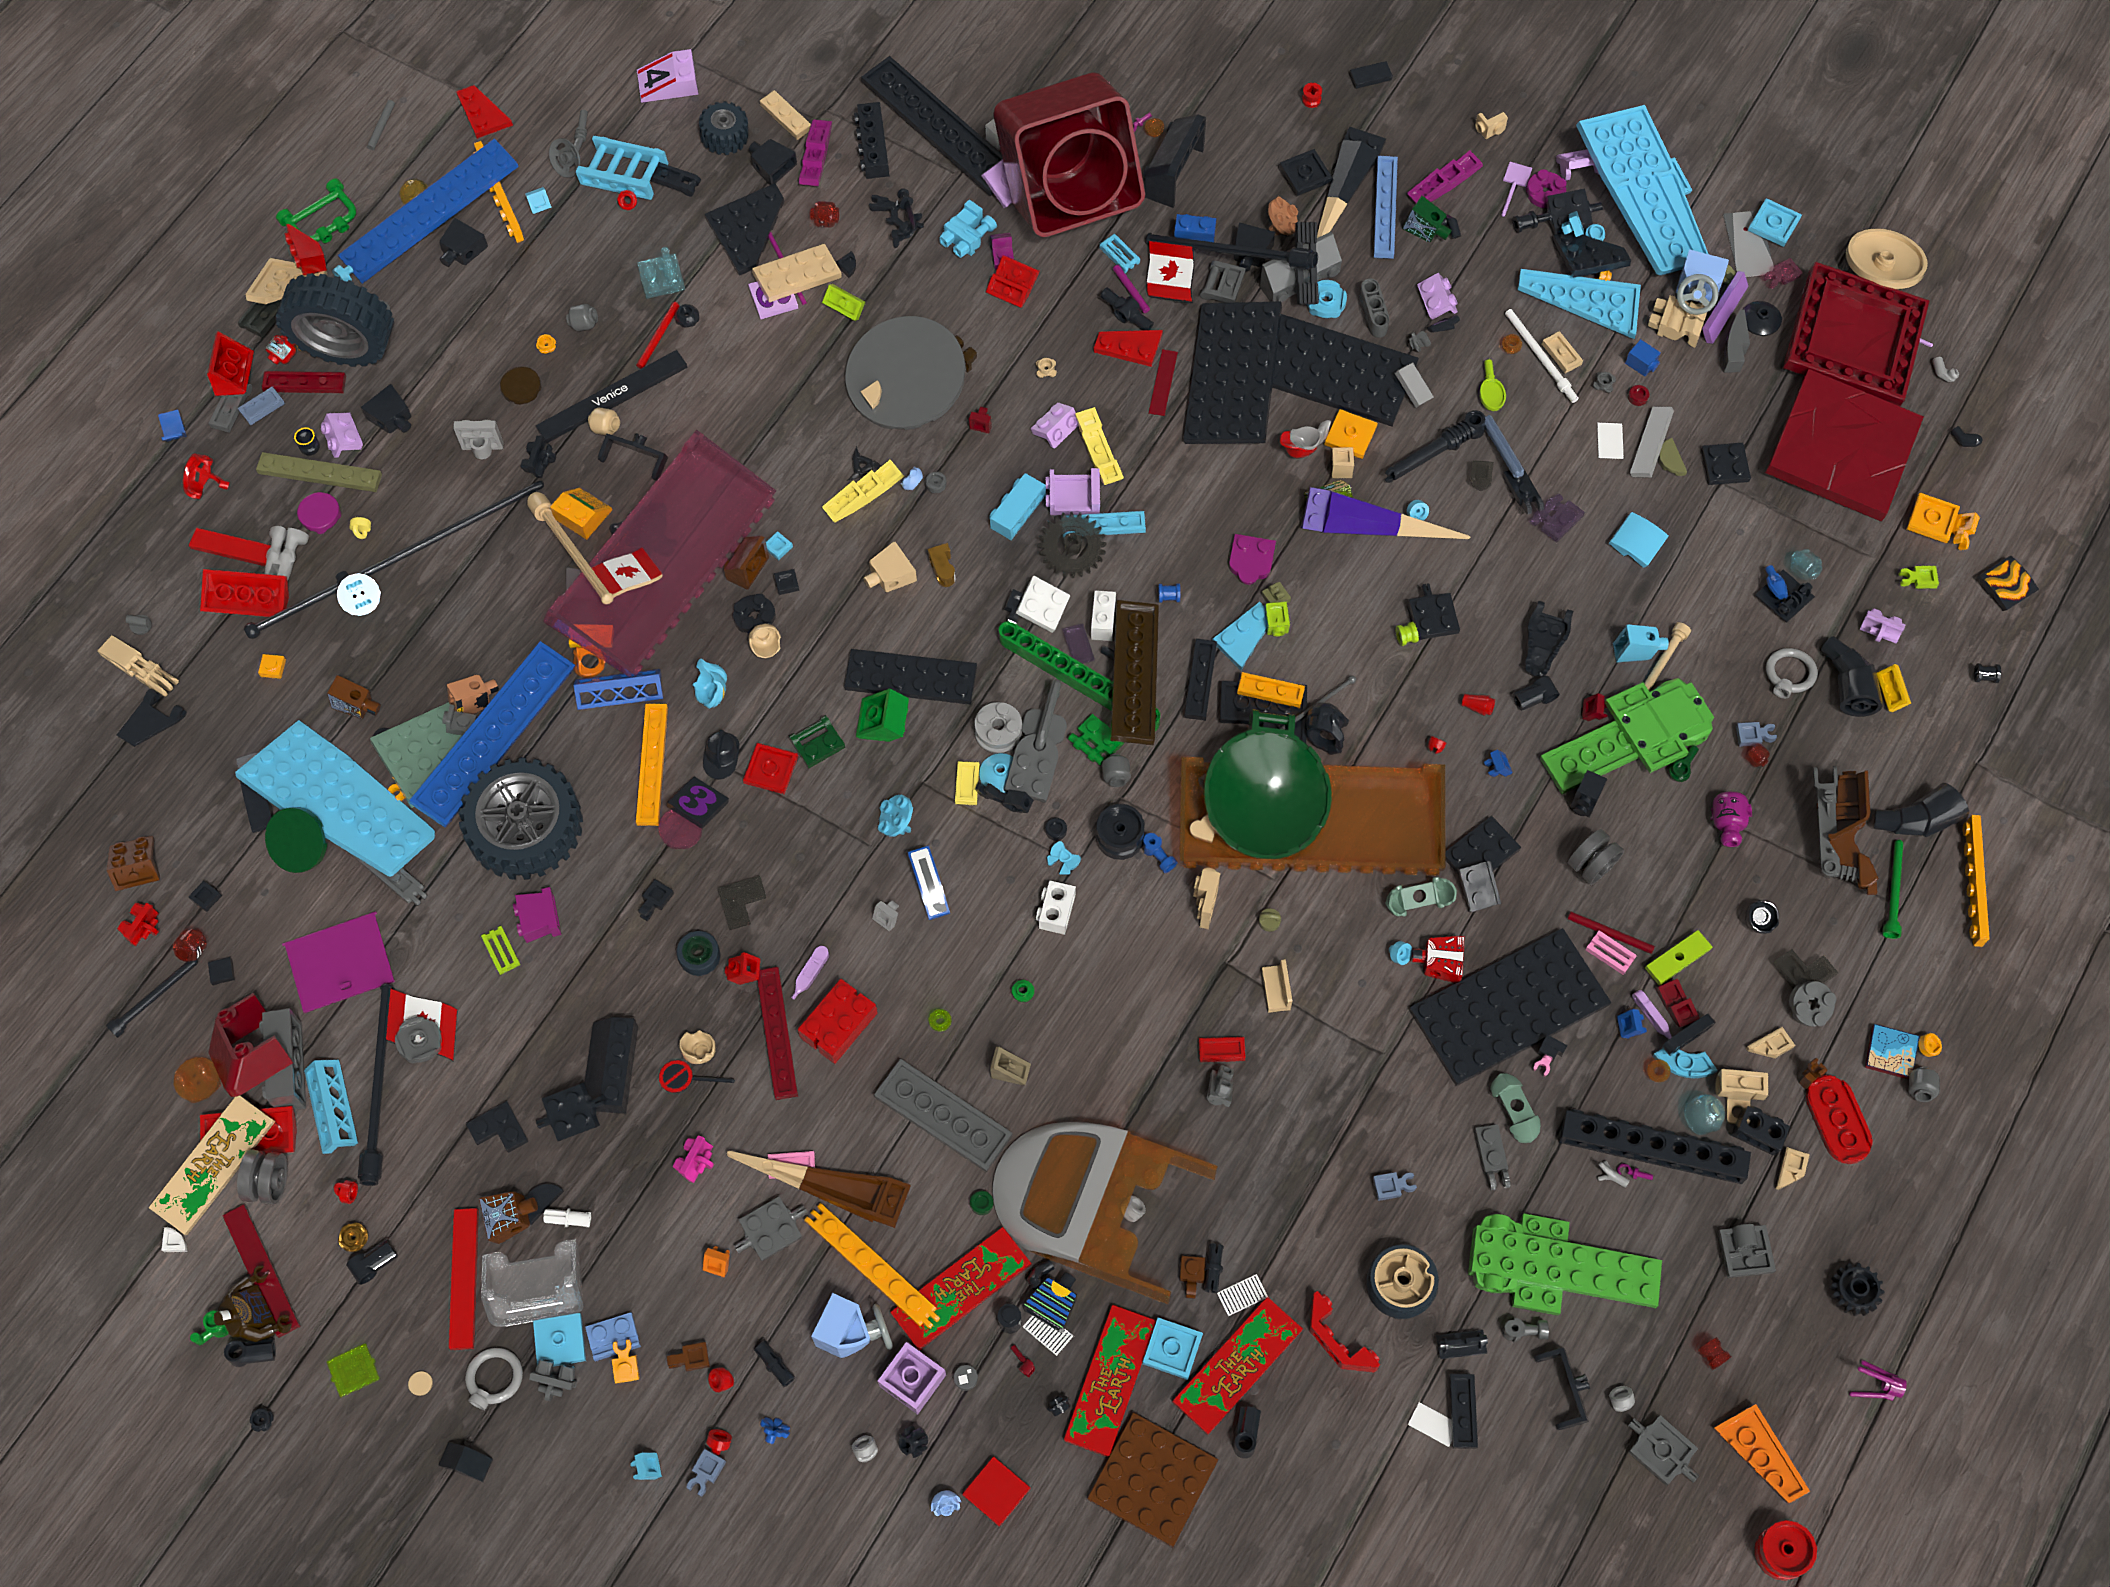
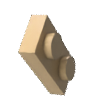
M1560 331L1543 340V347L1565 374L1582 365V358Z

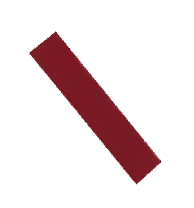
M1162 349L1148 414L1165 416L1178 355L1176 351Z

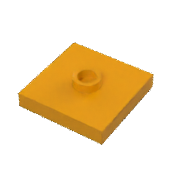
M1340 409L1324 445L1331 448L1353 447L1354 456L1363 459L1378 423Z
M1919 493L1906 530L1948 543L1960 506Z

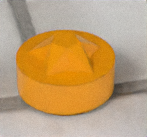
M1929 1033L1922 1035L1919 1039L1918 1045L1923 1055L1932 1057L1940 1054L1942 1044L1937 1035Z

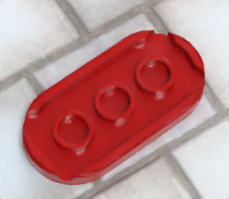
M1824 1075L1818 1077L1808 1087L1806 1101L1828 1153L1841 1163L1855 1164L1861 1162L1869 1154L1873 1139L1851 1087L1844 1080L1836 1078V1076Z

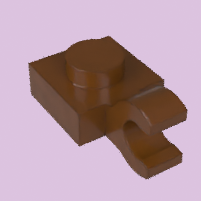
M1817 1058L1809 1062L1808 1068L1802 1073L1804 1078L1799 1084L1805 1090L1828 1070L1822 1063L1818 1065Z
M1181 1257L1180 1281L1187 1282L1186 1298L1195 1299L1197 1283L1204 1282L1205 1258Z
M706 1342L682 1346V1354L666 1356L669 1369L685 1365L687 1372L710 1367Z

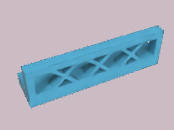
M314 1060L304 1072L322 1153H332L337 1147L355 1146L358 1144L340 1062L339 1060ZM324 1067H333L335 1075L333 1079L325 1073ZM331 1086L339 1092L338 1099L330 1094L329 1088ZM335 1107L343 1112L344 1118L342 1120L334 1114ZM340 1128L348 1133L349 1139L340 1140Z

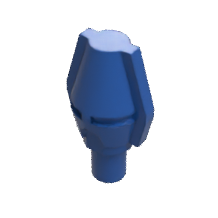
M1772 565L1765 568L1768 575L1766 580L1770 591L1778 599L1787 598L1788 592L1784 579L1776 573Z

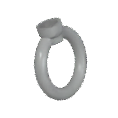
M1793 648L1780 649L1774 652L1766 663L1767 676L1775 685L1773 692L1780 698L1786 699L1790 697L1791 693L1806 691L1817 680L1818 670L1814 660L1801 650ZM1783 657L1798 658L1808 667L1809 676L1806 681L1800 684H1792L1788 679H1780L1775 672L1776 662Z
M490 1348L476 1355L470 1362L465 1376L466 1386L471 1394L468 1402L481 1410H485L488 1404L501 1403L512 1397L518 1390L523 1376L522 1365L517 1356L503 1348ZM503 1358L510 1363L513 1369V1378L510 1385L504 1391L497 1394H489L479 1389L475 1382V1374L478 1367L487 1359Z

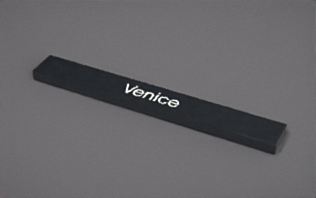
M675 350L535 425L536 429L544 437V441L549 443L588 422V417L594 409H612L688 368L687 363L680 353Z

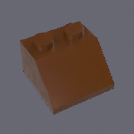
M745 537L743 542L736 546L731 560H727L724 565L726 580L749 590L769 559L765 537Z

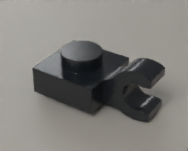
M1014 589L1010 593L1004 610L1010 612L1006 621L1016 624L1018 616L1023 618L1016 614V611L1024 594Z
M654 880L642 896L646 902L638 911L641 914L640 917L648 921L655 908L662 910L673 896V890Z

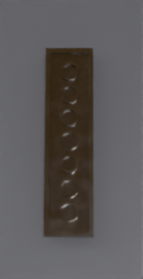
M1117 600L1110 741L1154 745L1159 604Z

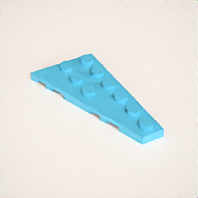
M1521 269L1518 284L1519 291L1635 339L1641 285L1586 277L1573 278L1571 275Z

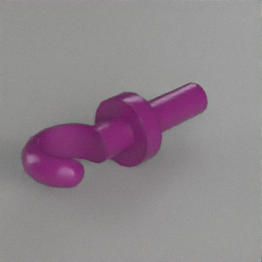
M1150 112L1140 119L1138 117L1135 119L1136 122L1133 123L1134 132L1138 125L1139 127L1143 126L1142 123L1152 117Z
M1620 1164L1617 1168V1172L1620 1175V1168L1625 1167L1628 1169V1174L1633 1175V1179L1640 1177L1653 1180L1654 1175L1640 1172L1639 1168L1632 1170L1628 1164Z

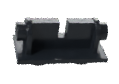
M1483 1330L1436 1335L1440 1359L1487 1354L1486 1344H1488L1487 1335H1484Z

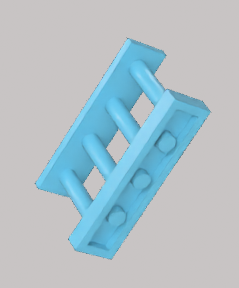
M593 136L592 140L597 151L589 167L578 166L576 174L580 184L618 193L630 190L637 197L651 200L654 192L650 179L659 162L666 165L669 164L665 152L658 148L653 149L606 137ZM604 153L614 155L607 171L596 170ZM622 157L632 159L624 175L614 174ZM639 161L650 162L642 179L632 178Z

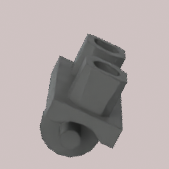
M1221 1065L1218 1072L1212 1070L1209 1079V1090L1207 1092L1209 1103L1230 1106L1232 1102L1234 1078L1232 1076L1234 1075V1069Z
M541 1359L536 1367V1371L531 1372L529 1380L548 1384V1386L540 1384L538 1388L539 1392L545 1393L546 1401L551 1402L554 1395L562 1397L563 1390L556 1387L567 1390L576 1388L577 1380H574V1366L561 1365L558 1376L551 1374L554 1362Z

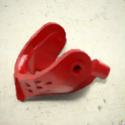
M194 453L185 465L183 490L191 498H201L203 486L209 478L218 482V487L228 489V481L211 473L213 459L209 456ZM200 463L204 464L202 468L198 467ZM196 472L200 473L198 482L195 481Z

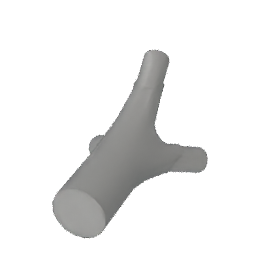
M1607 1161L1599 1163L1601 1169L1606 1173V1175L1598 1176L1599 1181L1612 1180L1624 1188L1627 1187L1629 1179L1614 1171Z

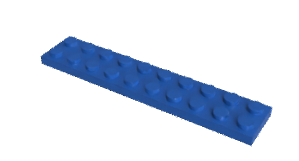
M494 138L338 254L339 258L346 266L352 267L354 270L352 273L363 284L518 168L517 162Z
M540 641L412 796L409 803L446 828L459 812V808L464 806L461 799L463 795H469V784L471 782L476 784L479 781L477 775L482 771L484 774L492 771L490 766L499 763L572 673L575 664Z

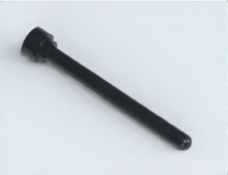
M190 958L120 1019L118 1017L115 1020L111 1019L106 1024V1027L117 1038L120 1037L131 1020L198 964L197 958Z

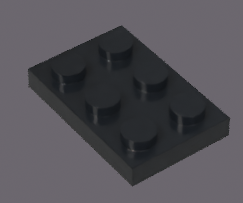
M1491 816L1442 854V858L1458 875L1457 869L1485 861H1490L1494 871L1519 852L1521 846Z

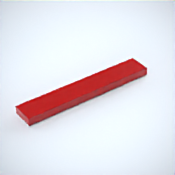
M477 1208L454 1210L449 1328L450 1350L474 1349L479 1210Z

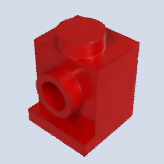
M745 952L741 953V956L730 958L728 966L725 968L727 980L739 985L759 980L760 958Z

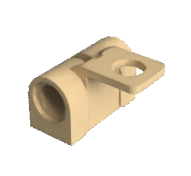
M1729 1069L1720 1070L1716 1078L1715 1090L1717 1096L1726 1097V1120L1728 1123L1736 1124L1738 1119L1732 1114L1734 1107L1744 1109L1747 1106L1750 1107L1751 1099L1765 1100L1768 1096V1073Z

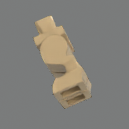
M1670 295L1668 300L1657 298L1653 311L1662 313L1663 316L1652 313L1648 326L1657 329L1658 336L1663 337L1664 335L1672 340H1678L1682 336L1687 335L1689 338L1688 344L1695 348L1707 312L1700 315L1687 313L1680 307L1675 296ZM1685 301L1691 308L1699 309L1705 307L1702 303L1696 304L1693 301L1690 303Z

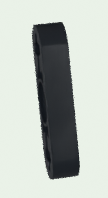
M1708 1013L1669 1039L1662 1048L1671 1056L1715 1025L1716 1021Z

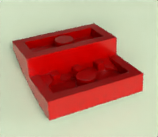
M1002 255L997 271L992 275L986 293L1022 308L1040 270Z

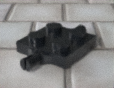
M1584 188L1547 196L1545 198L1547 213L1536 216L1538 223L1549 221L1553 234L1557 235L1564 233L1562 224L1570 221L1569 214L1577 211L1583 229L1586 230L1593 224L1592 212L1603 210V206H1601V202L1590 204Z
M584 1083L544 1097L542 1102L547 1116L536 1120V1124L544 1122L537 1127L541 1129L551 1125L557 1141L600 1126L596 1116V1107L607 1104V1100L598 1102L606 1097L601 1095L592 1099Z

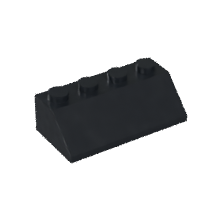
M610 1017L593 1023L584 1084L592 1099L604 1095L606 1098L598 1102L607 1100V1104L596 1107V1112L622 1114L627 1112L638 1034V1025L634 1018Z

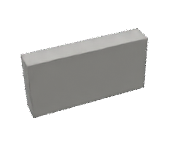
M1413 363L1395 373L1416 408L1434 398Z

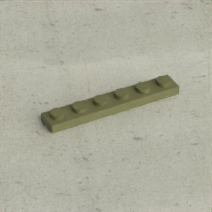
M262 452L256 468L258 474L371 492H377L382 477L380 470Z

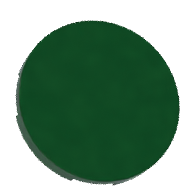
M302 807L282 809L273 815L266 827L265 843L270 857L280 868L292 873H302L319 865L327 849L322 828L323 824L314 813Z

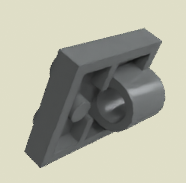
M1743 1224L1732 1229L1718 1231L1727 1278L1770 1274L1776 1271L1766 1225L1754 1226L1753 1224Z

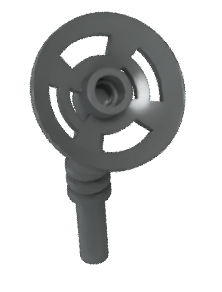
M586 110L580 111L578 127L575 130L574 144L565 138H559L550 145V162L555 171L566 178L575 176L576 170L580 166L579 150L583 142L586 141L587 135L586 122L588 112ZM564 143L565 147L558 150V145ZM575 164L576 168L569 172L570 167Z

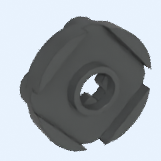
M1807 981L1799 984L1793 989L1789 998V1007H1792V1012L1794 1013L1792 1014L1793 1018L1802 1025L1812 1027L1825 1025L1831 1018L1836 1003L1835 994L1825 984L1817 981ZM1815 999L1816 1006L1811 1010V1005L1808 1001Z
M414 1017L406 1020L399 1027L400 1030L395 1036V1045L399 1054L410 1063L428 1061L441 1051L442 1035L439 1027L435 1022L423 1017ZM419 1035L421 1038L425 1037V1039L419 1045L417 1043L413 1044V1041L416 1040L415 1036Z

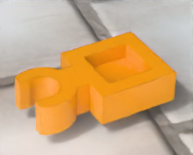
M630 1339L626 1340V1349H620L618 1341L613 1342V1350L618 1354V1358L612 1359L615 1383L640 1379L637 1355H629V1351L632 1348Z

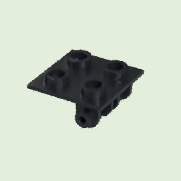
M1783 569L1779 575L1786 583L1787 598L1778 599L1770 591L1768 584L1758 591L1755 596L1787 623L1815 596L1811 593L1813 587L1810 583L1800 584Z

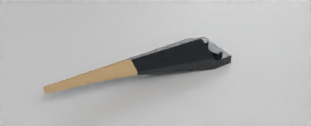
M1349 127L1341 145L1317 238L1331 231L1343 210L1377 162L1378 156H1380L1386 143V138Z

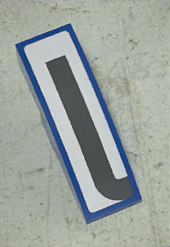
M929 846L908 852V858L928 919L932 920L950 914Z

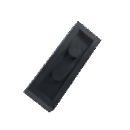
M1450 1374L1453 1449H1477L1475 1375Z

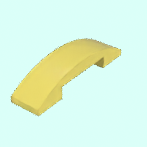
M1095 407L1075 413L1086 449L1094 468H1099L1102 483L1107 485L1122 480L1124 477L1117 460H1114Z

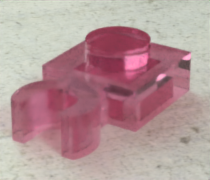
M1789 258L1774 266L1773 271L1767 272L1763 280L1772 279L1773 281L1769 287L1775 288L1780 281L1786 285L1801 277L1802 271Z

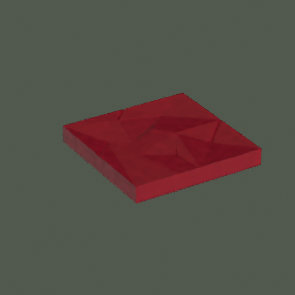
M1814 262L1809 269L1783 368L1805 375L1807 370L1811 369L1865 393L1901 406L1906 398L1930 300L1891 287L1882 286L1868 279Z
M1808 369L1802 379L1765 473L1882 522L1889 511L1924 416Z

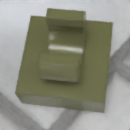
M1280 582L1269 586L1261 594L1267 603H1289L1291 601L1290 595Z

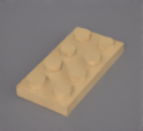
M825 244L752 268V273L768 302L839 279L842 274Z

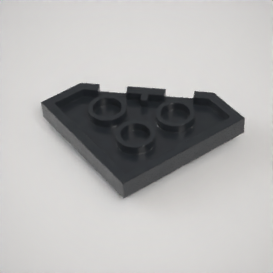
M1573 231L1568 234L1553 235V242L1573 278L1631 265V259L1624 247L1586 235L1576 237Z

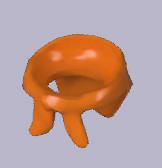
M600 646V651L592 647H576L573 650L574 671L578 676L590 678L599 675L603 671L606 658L603 656V646ZM590 654L596 656L599 663L595 668H586L582 665L581 659L585 655Z

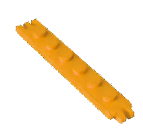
M821 1203L817 1205V1208L822 1212L821 1215L814 1209L810 1212L816 1219L814 1222L808 1216L804 1219L815 1232L918 1326L924 1324L927 1328L931 1329L933 1324L928 1318L931 1317L935 1322L940 1320L934 1313L936 1308L824 1205Z

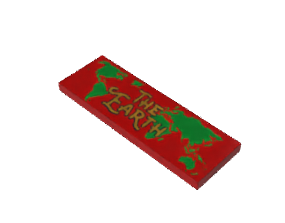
M1002 1227L918 1291L935 1306L936 1310L934 1313L940 1318L938 1322H935L931 1317L928 1318L933 1324L931 1329L927 1328L924 1324L918 1326L899 1307H896L890 1313L918 1351H920L1030 1267L1031 1262L1004 1227Z
M1267 1297L1177 1395L1172 1403L1203 1432L1209 1435L1302 1332L1303 1328Z
M1112 1305L1064 1438L1065 1442L1105 1457H1110L1157 1322L1156 1320Z

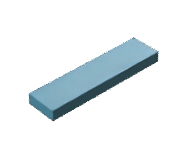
M1144 511L1061 516L1063 537L1146 533Z

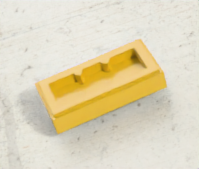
M1894 664L1876 673L1888 711L1894 712L1911 704L1899 665Z

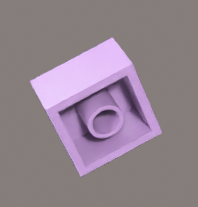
M906 1342L879 1378L878 1384L879 1387L918 1415L945 1378L946 1373L942 1367Z

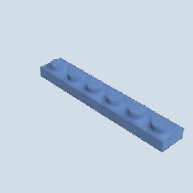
M1378 156L1374 258H1394L1398 157Z

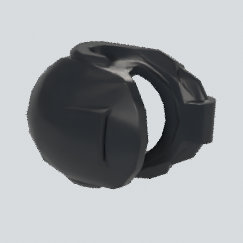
M1318 703L1309 710L1305 721L1307 737L1315 747L1322 749L1329 755L1339 754L1342 752L1343 741L1345 740L1341 728L1348 725L1349 719L1333 704ZM1322 730L1327 731L1335 739H1325L1320 735V732Z

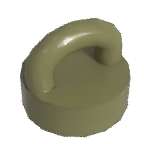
M1271 908L1263 910L1259 916L1260 927L1268 932H1273L1279 928L1281 923L1279 912Z

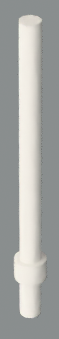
M1509 309L1506 311L1505 315L1557 382L1559 390L1564 392L1572 403H1575L1579 398L1572 390L1570 382L1567 378H1563L1513 310Z

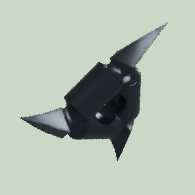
M856 446L852 458L854 473L848 480L860 478L862 475L864 476L873 470V468L879 469L882 466L875 460L872 461L868 457L860 456ZM860 464H866V466L861 468Z

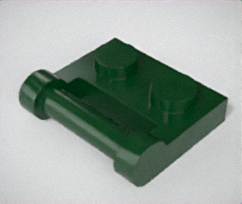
M826 715L822 716L820 721L799 733H793L788 736L808 769L846 748L845 743ZM821 729H826L827 732L811 740L810 742L804 744L803 746L800 743V741L806 739L807 737L813 735Z

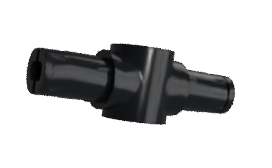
M1108 287L1102 291L1100 298L1113 306L1114 314L1122 323L1129 321L1130 323H1135L1143 330H1151L1154 322L1141 313L1140 305L1134 298L1130 296L1126 299L1123 296L1119 297Z

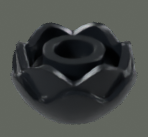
M690 304L681 305L675 312V321L682 327H693L700 318L698 309Z

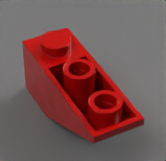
M287 224L288 233H284L286 243L289 245L291 256L294 257L296 268H300L303 275L327 271L324 254L319 242L292 225Z

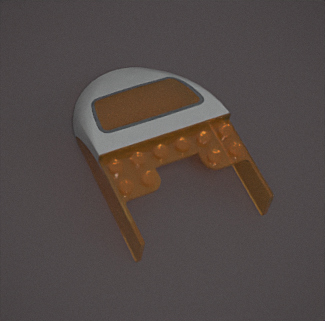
M1087 1122L1052 1123L1026 1132L1005 1151L994 1175L993 1201L995 1211L1002 1226L1016 1243L1029 1252L1169 1304L1171 1291L1131 1277L1128 1274L1138 1247V1239L1131 1231L1120 1228L1135 1186L1148 1190L1157 1189L1163 1181L1169 1164L1215 1180L1218 1166L1130 1134V1131Z

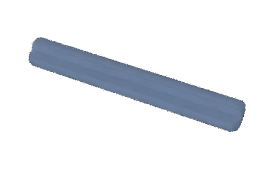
M1491 415L1486 416L1485 430L1515 478L1522 477L1524 475V468Z

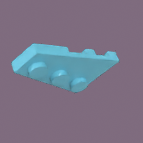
M1261 602L1257 603L1213 638V641H1217V647L1241 671L1259 640L1262 639L1267 631L1265 606Z

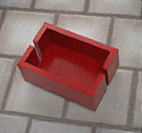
M840 979L798 1028L799 1036L815 1050L818 1048L820 1054L836 1064L878 1014L876 1004L863 994L859 993L858 995L856 989Z

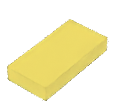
M958 762L955 804L977 805L978 792L975 788L979 782V762Z

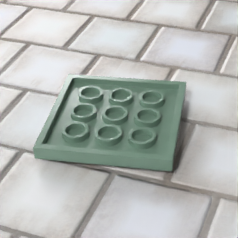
M449 702L370 738L371 744L411 808L414 806L409 803V800L462 737V735L446 733V724L442 723L444 712L449 710Z

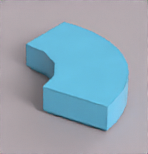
M1661 1049L1653 1054L1655 1060L1662 1067L1681 1077L1703 1078L1713 1075L1718 1071L1706 1052L1690 1054L1679 1050L1669 1056L1664 1049Z

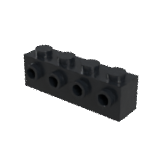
M880 102L857 104L858 112L854 113L855 124L860 125V128H856L857 140L862 141V144H858L859 155L864 156V159L860 160L861 171H866V179L890 177Z

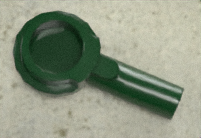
M1691 746L1687 756L1670 766L1669 775L1673 780L1684 782L1689 779L1691 775V762L1699 751L1697 746Z

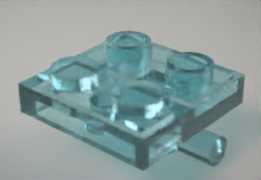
M667 247L661 249L662 257L637 262L646 299L685 290L676 253L670 255L669 248Z

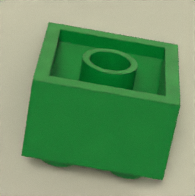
M892 689L862 698L856 737L886 742L902 738L905 732L909 698Z

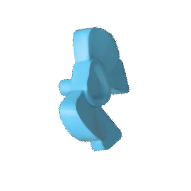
M1061 841L1053 845L1050 852L1051 855L1047 856L1049 866H1052L1059 859L1061 862H1064L1059 873L1061 875H1069L1070 870L1075 869L1081 861V856L1069 852Z

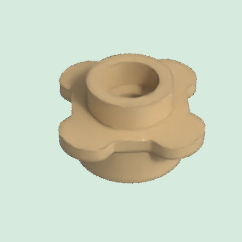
M1050 358L1038 360L1036 362L1038 367L1037 376L1040 378L1056 376L1057 371L1054 368L1056 361Z

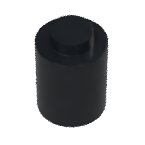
M1013 1304L1003 1305L999 1309L997 1316L1000 1329L1008 1334L1017 1332L1022 1325L1020 1309Z

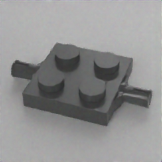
M779 1196L739 1219L746 1238L734 1244L738 1254L751 1246L757 1252L761 1261H764L803 1238L797 1228L796 1219L807 1214L804 1205L791 1212L785 1207Z
M1661 1415L1652 1425L1646 1428L1635 1418L1628 1426L1639 1436L1636 1444L1628 1453L1666 1486L1669 1485L1675 1476L1681 1473L1691 1480L1692 1483L1695 1482L1700 1475L1688 1466L1691 1457L1698 1450L1692 1442Z

